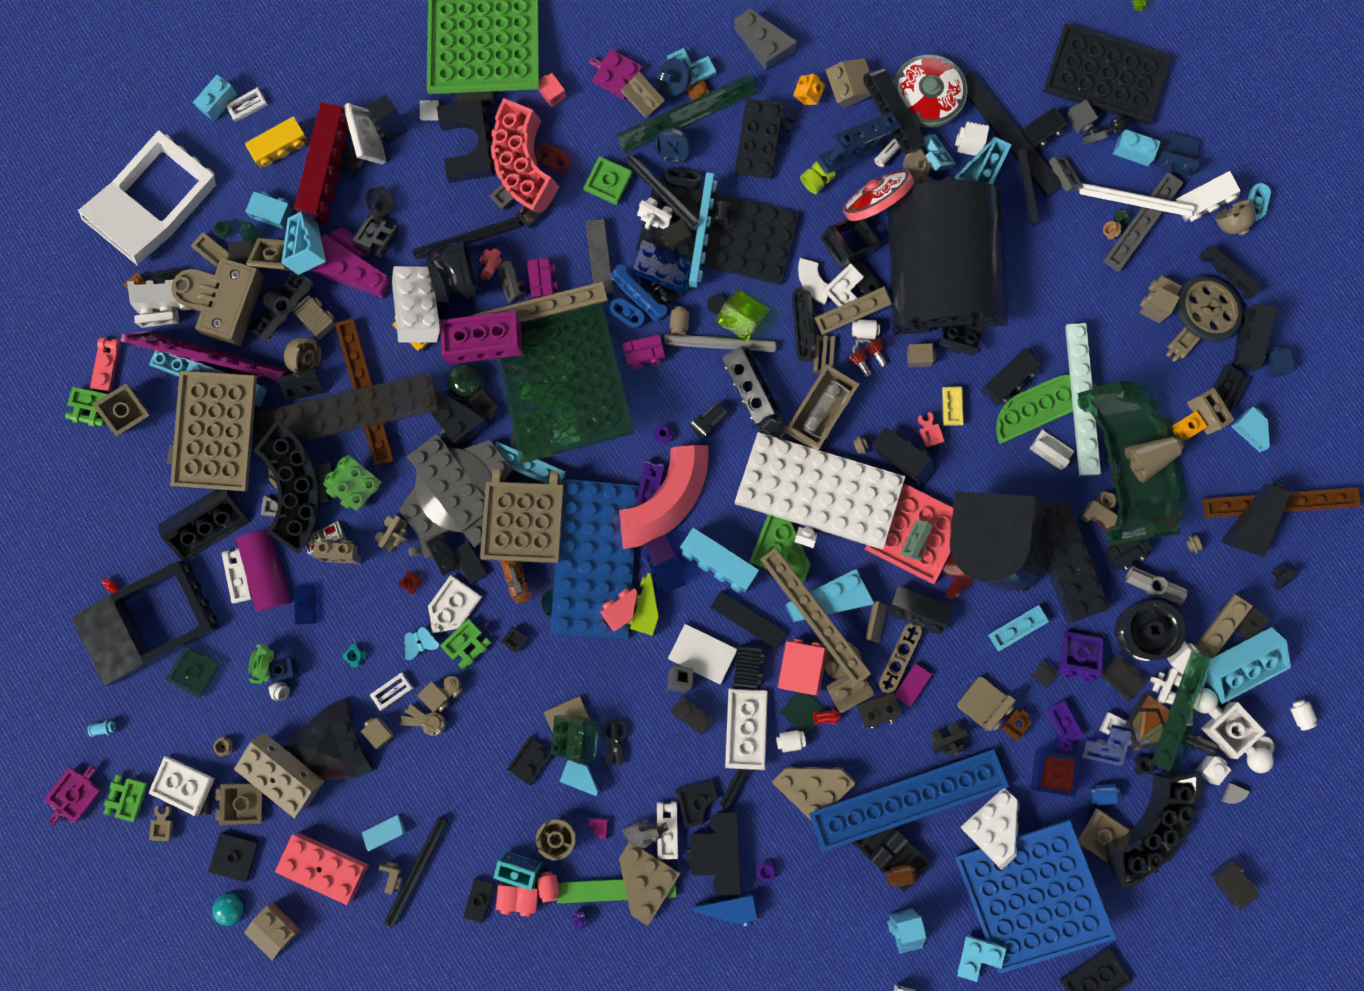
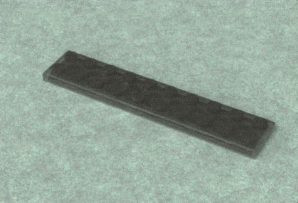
M427 373L254 413L253 424L257 445L276 420L285 425L299 442H304L440 410L433 373Z

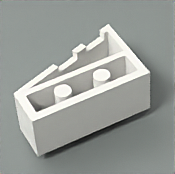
M1229 171L1177 198L1175 202L1194 206L1192 216L1182 215L1185 222L1189 220L1194 222L1200 219L1202 214L1211 213L1219 209L1220 206L1236 200L1239 197L1240 189Z
M165 280V283L153 284V281H146V284L134 285V281H127L130 304L138 314H153V312L160 311L161 313L171 312L174 309H191L181 305L173 297L171 290L173 280ZM181 282L178 286L179 290H184L187 287V282Z

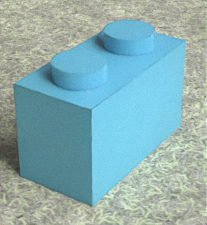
M216 75L193 103L203 114L215 122L227 108L226 104L232 102L238 94L228 82Z
M1125 129L1118 137L1113 155L1149 166L1155 159L1160 141Z
M253 192L245 211L250 218L285 230L288 218L291 217L293 212L289 202L282 198H271L272 196L265 192Z

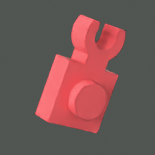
M931 412L927 414L928 421H924L921 415L918 416L919 424L924 427L919 432L925 448L944 442L939 424H932L933 415Z

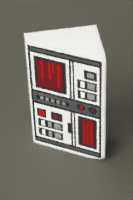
M337 521L311 534L305 545L306 550L312 556L314 553V543L321 542V539H331L333 543L345 540L346 537L339 522Z

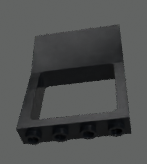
M176 561L108 595L71 617L104 686L116 685L159 659L220 629L218 618L212 613L209 607L210 602L203 595L201 584L196 580L193 568L187 561ZM176 576L199 622V626L148 652L125 606V601Z

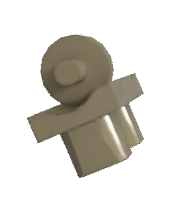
M396 515L395 517L387 516L384 521V525L388 526L386 533L384 534L380 531L374 538L379 543L378 546L392 553L395 546L398 547L401 541L407 543L408 540L403 537L407 532L405 529L409 523Z

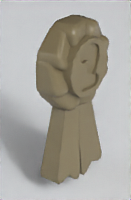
M409 704V709L405 710V713L414 718L401 716L402 721L399 724L401 726H421L426 734L435 737L443 733L447 723L442 714L431 712L426 715L415 706Z

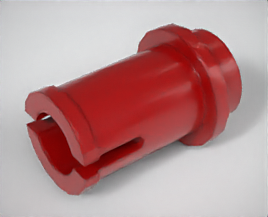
M831 709L825 712H814L813 717L816 725L824 723L836 724V722L840 721L838 710Z

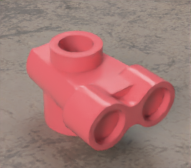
M484 250L479 261L485 265L480 274L481 279L489 281L490 277L493 276L495 268L498 269L502 258L499 257L501 254L499 250Z

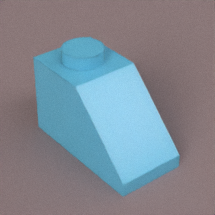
M1251 407L1231 426L1259 452L1270 447L1268 419L1264 417V413L1261 410Z
M575 756L573 759L569 758L560 782L597 796L599 790L589 766L584 764L585 760Z

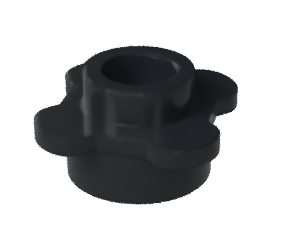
M1136 755L1133 758L1136 767L1134 769L1135 774L1147 773L1151 775L1154 773L1152 756L1140 757Z

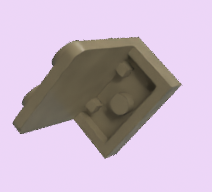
M978 677L959 700L957 707L986 731H992V729L996 730L1001 725L1002 721L1000 719L1004 714L1008 715L1013 710L1014 705L1012 704L1015 700L1010 695H1004L983 677Z

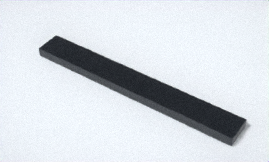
M971 71L965 75L968 100L1000 140L1011 144L1009 151L1018 162L1019 149L1026 148L1031 178L1045 196L1049 197L1062 187L1061 181L975 74Z

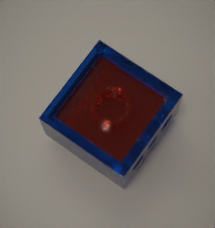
M1035 750L1031 790L1076 797L1081 757Z

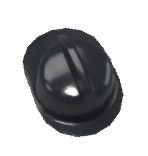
M774 415L773 417L765 416L758 425H751L758 431L785 442L783 438L787 427L783 423V418L779 415Z

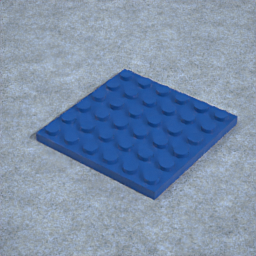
M1071 820L1017 836V855L1002 870L981 848L955 857L986 941L1007 947L1002 969L997 967L999 974L1116 939L1115 932Z

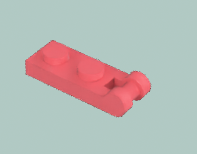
M100 337L97 342L98 350L90 388L112 392L121 342L116 339L110 341L107 338ZM107 348H111L110 353H106Z

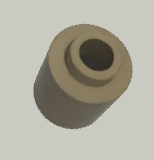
M675 307V310H671L669 329L671 334L686 335L689 327V311H686L684 307Z

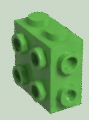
M347 455L338 462V467L334 472H330L326 476L323 484L327 488L326 492L334 499L336 496L342 500L340 503L348 510L353 508L357 511L359 508L364 507L368 497L379 489L381 481L350 455Z

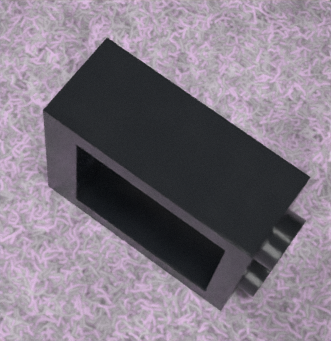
M846 219L829 226L820 237L840 267L873 254L882 244L865 219L857 221ZM853 229L865 248L853 253L840 233Z

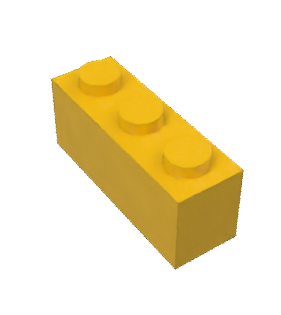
M291 117L246 142L245 145L255 163L261 169L270 166L273 161L279 158L286 157L289 152L302 148L309 141L296 119Z

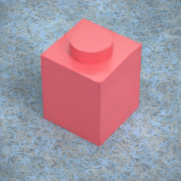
M552 73L540 78L538 90L551 108L566 98L565 90Z

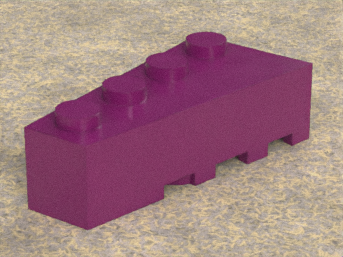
M323 234L321 241L326 262L311 270L321 277L384 299L391 283L388 277Z

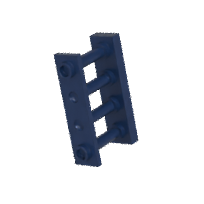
M889 112L835 134L833 138L837 143V147L819 155L816 160L825 175L881 152L885 147L880 139L884 135L899 130L901 125L893 113Z

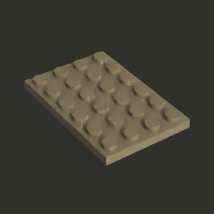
M180 371L170 486L248 491L257 376Z

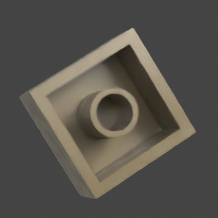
M128 382L92 404L115 436H118L151 414Z

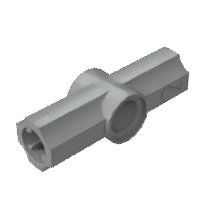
M1132 566L1126 575V583L1179 606L1182 605L1187 597L1186 589L1166 581L1163 577H1156ZM1154 581L1158 582L1160 586L1158 591L1153 588Z

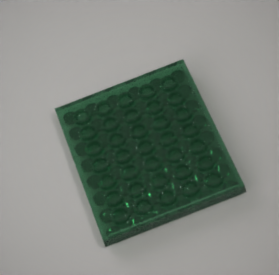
M602 303L521 323L522 355L498 358L521 464L635 433Z

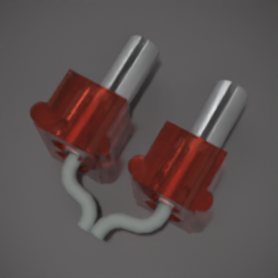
M860 338L855 340L856 344L852 348L853 353L849 355L848 359L854 365L858 364L866 377L871 372L864 361L868 358L864 352L865 350L870 355L876 357L881 367L887 364L880 352L884 348L880 343V338L873 341L869 339L861 340ZM859 342H868V344L865 345L864 348L855 351V348L859 345Z

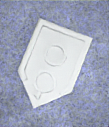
M450 575L428 606L432 633L458 629L465 622L482 596Z

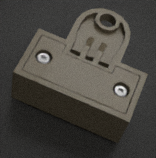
M221 258L215 275L194 269L184 270L174 278L171 290L173 297L178 303L201 312L195 327L196 330L207 337L241 347L266 277L256 268ZM183 281L187 282V287L184 290H179V284Z

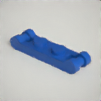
M617 265L610 274L612 281L652 320L660 321L667 313L666 306L659 305L649 292L640 287L638 281L626 273L625 266Z

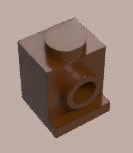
M1022 709L1019 711L1012 710L999 728L1013 740L1019 741L1032 723L1029 720L1030 715ZM1017 720L1021 721L1020 727H1016L1015 722Z

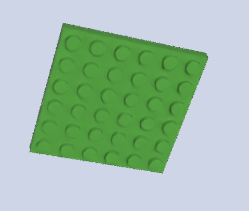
M428 0V94L539 89L538 0Z

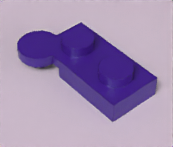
M1061 701L1045 710L1061 737L1057 741V748L1061 752L1068 753L1073 749V741L1084 735L1066 702Z

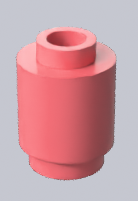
M552 871L540 873L537 883L542 902L558 900V894L560 893L557 875H552Z

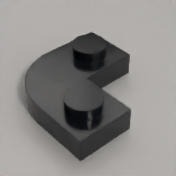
M1119 116L1111 119V122L1104 128L1098 129V127L1088 129L1087 133L1082 137L1083 144L1108 138V135L1111 133L1122 132L1131 124L1129 117L1122 119Z

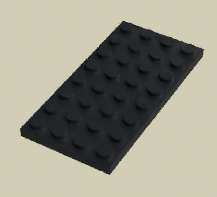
M659 180L699 221L704 190L669 184L666 181ZM653 190L651 191L650 197L658 203L656 208L662 210L664 206H668ZM712 192L711 198L714 199L713 210H709L708 216H711L710 228L706 227L705 234H708L707 246L703 245L702 251L706 253L705 261L700 266L781 285L799 213ZM717 201H725L732 204V208L729 211L728 219L730 222L728 225H719L713 222V217L716 215ZM674 211L667 231L651 226L648 230L645 228L646 222L643 221L636 247L637 251L692 264L698 227L695 230L691 229Z

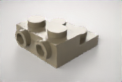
M321 539V542L314 543L313 557L322 562L361 564L362 558L357 554L358 546L352 544L353 541L341 540L340 543H333L331 539Z
M220 784V788H216V800H220L219 808L215 809V821L219 820V825L261 824L262 792L253 784Z

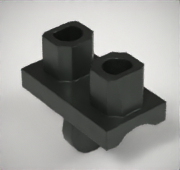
M958 723L948 727L951 736L944 738L941 730L931 733L934 753L936 754L944 750L945 756L953 754L955 759L959 757L958 751L964 749L962 743L967 741L968 736L966 730L962 731Z

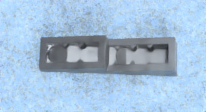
M604 219L585 221L593 284L604 282L606 294H612L614 292L610 277L611 270Z

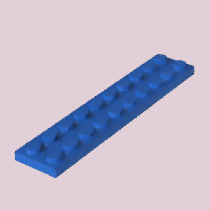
M993 749L811 812L809 816L821 850L825 852L1000 791L1009 786Z

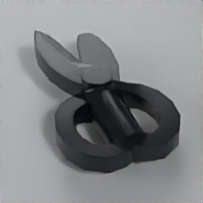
M608 720L602 727L604 739L610 742L606 750L607 766L612 765L614 753L617 765L620 767L623 763V750L619 742L626 738L628 731L625 722L621 720L615 722ZM610 724L611 738L606 734V728ZM619 724L623 727V735L620 738Z

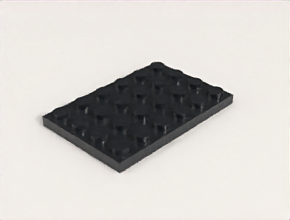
M1065 23L1043 92L1076 103L1087 100L1091 108L1123 118L1129 117L1130 120L1149 126L1153 119L1172 56Z

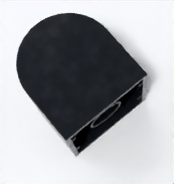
M955 491L950 532V551L955 564L968 577L999 591H1016L1027 587L1039 577L1046 563L1052 509L1036 496Z

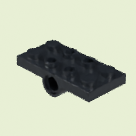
M746 98L734 174L771 179L783 103Z
M293 272L278 292L273 289L265 290L261 295V302L265 308L248 329L266 342L267 339H270L275 334V329L279 324L285 322L288 313L298 306L301 297L310 291L313 282L304 275H298Z
M894 827L852 842L885 875V871L890 870L892 867L909 864L910 867H914L918 879L931 864ZM912 884L899 888L905 893Z

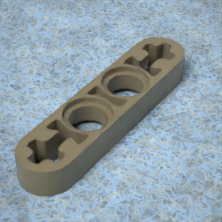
M909 623L903 628L879 679L878 686L882 692L891 693L896 689L921 636L922 630L920 626H914L917 635H912L910 639L914 641L913 644L903 640V637L908 638L910 632L907 630L908 628L911 629L914 625ZM903 643L907 644L910 649L906 655L899 652V646ZM893 661H898L901 664L899 672L891 670L890 666ZM888 671L891 675L897 676V679L893 677L890 681L893 685L892 688L889 687L886 690L884 689L885 685L882 683L889 679L890 676L886 675Z

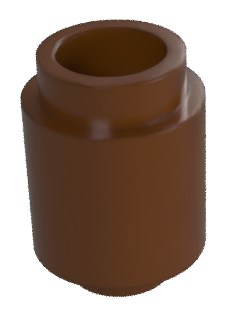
M909 864L892 867L890 870L885 871L889 887L894 886L898 888L914 884V879H917L914 867H910Z

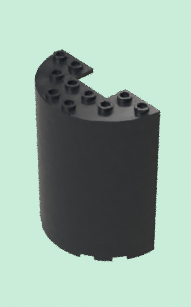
M946 177L939 181L927 179L924 183L913 185L902 198L887 208L893 336L929 333L933 327L969 325V329L1008 326L1000 190L989 183L955 179L954 177Z

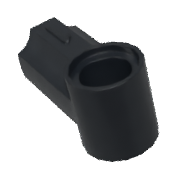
M716 402L703 415L695 418L689 427L703 440L714 430V427L728 412L721 404Z

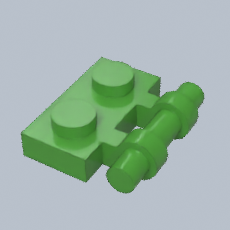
M72 387L67 405L74 407L73 412L67 411L65 418L75 423L84 422L88 423L89 426L96 427L98 425L103 427L105 421L98 417L99 413L92 404L108 394ZM83 409L90 410V415H82Z
M467 619L440 647L453 660L460 655L463 660L458 665L464 670L468 665L470 666L474 663V659L480 653H484L487 650L491 641L486 637L480 642L477 638L482 632L470 619ZM473 643L475 648L467 654L464 650Z
M115 775L114 782H111L109 787L111 788L109 797L104 803V806H106L104 814L112 815L113 809H117L116 818L136 822L148 783L127 778L125 785L121 783L124 776ZM119 791H121L122 795L120 801L117 802L116 799Z

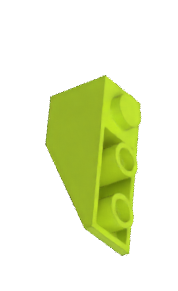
M648 573L647 577L643 576L640 587L643 588L642 593L636 596L635 606L637 608L635 614L633 613L632 620L628 624L631 625L630 629L653 636L659 615L651 573Z

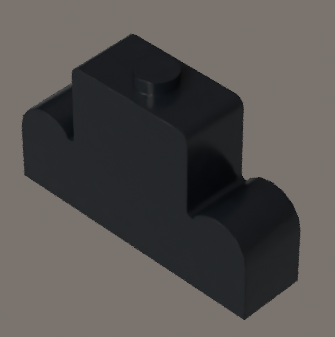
M717 812L710 820L711 828L715 832L691 833L690 848H687V861L691 860V873L693 876L715 875L713 878V888L719 895H740L737 812Z

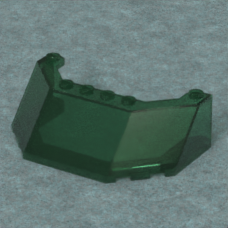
M1117 381L1077 393L1078 407L1084 412L1091 413L1104 433L1103 442L1108 451L1107 460L1112 470L1111 479L1115 485V497L1120 506L1115 526H1110L1106 532V538L1110 542V546L1180 535L1181 531L1178 524L1179 521L1183 520L1185 509L1182 507V503L1187 501V491L1179 456L1149 480L1142 483L1130 468L1131 458L1127 459L1125 455V448L1129 446L1174 437L1170 419L1168 416L1163 417L1160 412L1162 407L1155 397H1150L1148 393L1150 388L1146 383Z

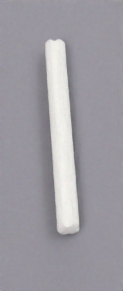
M1082 183L1083 187L1079 191L1082 195L1185 216H1192L1194 206L1190 204Z

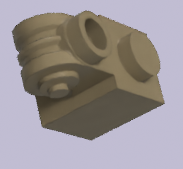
M449 676L444 680L445 688L442 689L436 682L431 681L417 696L433 712L438 710L442 712L449 705L447 701L452 696L456 698L463 689L461 688L459 678Z

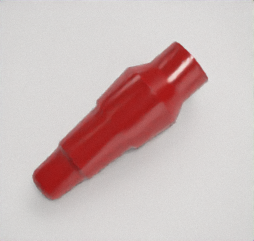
M107 577L101 581L106 590L111 593L120 590L118 585Z

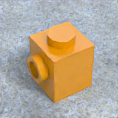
M1197 411L1172 425L1174 435L1182 442L1207 427Z

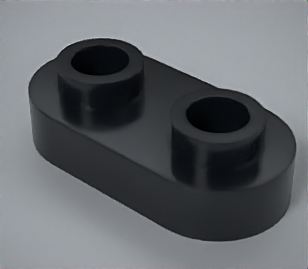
M670 167L665 170L664 180L669 184L696 188L701 184L702 176L697 171Z

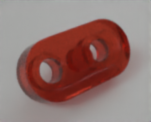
M541 144L536 148L535 156L541 164L557 172H565L569 169L570 158L566 153L548 144ZM544 153H547V157H542ZM563 161L564 165L559 166L558 163Z

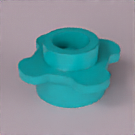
M352 644L350 649L343 654V659L351 663V666L354 668L358 667L359 662L366 658V653L358 649L356 644Z

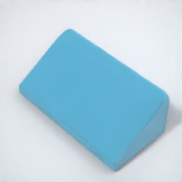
M396 815L362 832L366 849L370 851L405 834L406 831L399 815Z

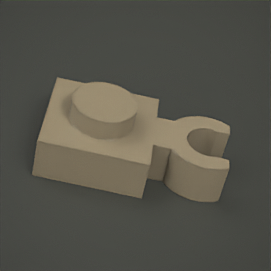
M156 806L154 813L157 816V820H151L149 840L171 841L173 820H168V816L172 813V807L167 806L166 812L163 814L161 806Z

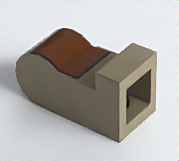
M1095 500L1089 502L1080 516V519L1084 522L1092 520L1099 524L1105 532H1112L1118 529L1121 524V520L1116 514Z

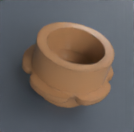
M1109 221L1105 224L1103 233L1108 239H1114L1121 233V224Z

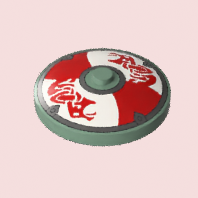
M921 55L910 59L898 70L893 82L916 124L922 127H938L951 122L961 112L967 98V83L961 70L950 60L937 55Z

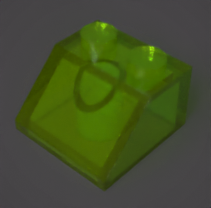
M738 289L724 303L716 322L734 332L739 338L748 341L770 309Z

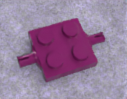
M611 49L602 62L594 57H591L589 64L598 68L592 82L623 100L626 99V96L621 92V89L639 72L641 73L643 69L641 65Z
M90 765L84 774H80L74 768L69 767L44 799L55 811L48 820L50 824L56 825L61 816L68 818L73 823H78L102 790L90 780L97 771L94 766Z

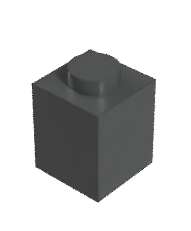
M1087 100L1072 107L1066 115L1077 134L1082 131L1086 133L1088 129L1095 127L1094 123L1098 119Z
M676 665L668 671L666 690L686 693L692 688L694 669Z

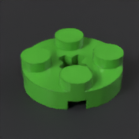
M257 644L258 650L252 652L249 662V673H252L253 677L249 678V681L261 684L269 679L270 671L268 667L269 662L273 660L274 652L269 650L267 645Z

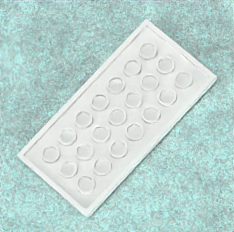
M758 432L735 499V504L883 550L905 476L823 451H817L786 440L783 442L773 436Z

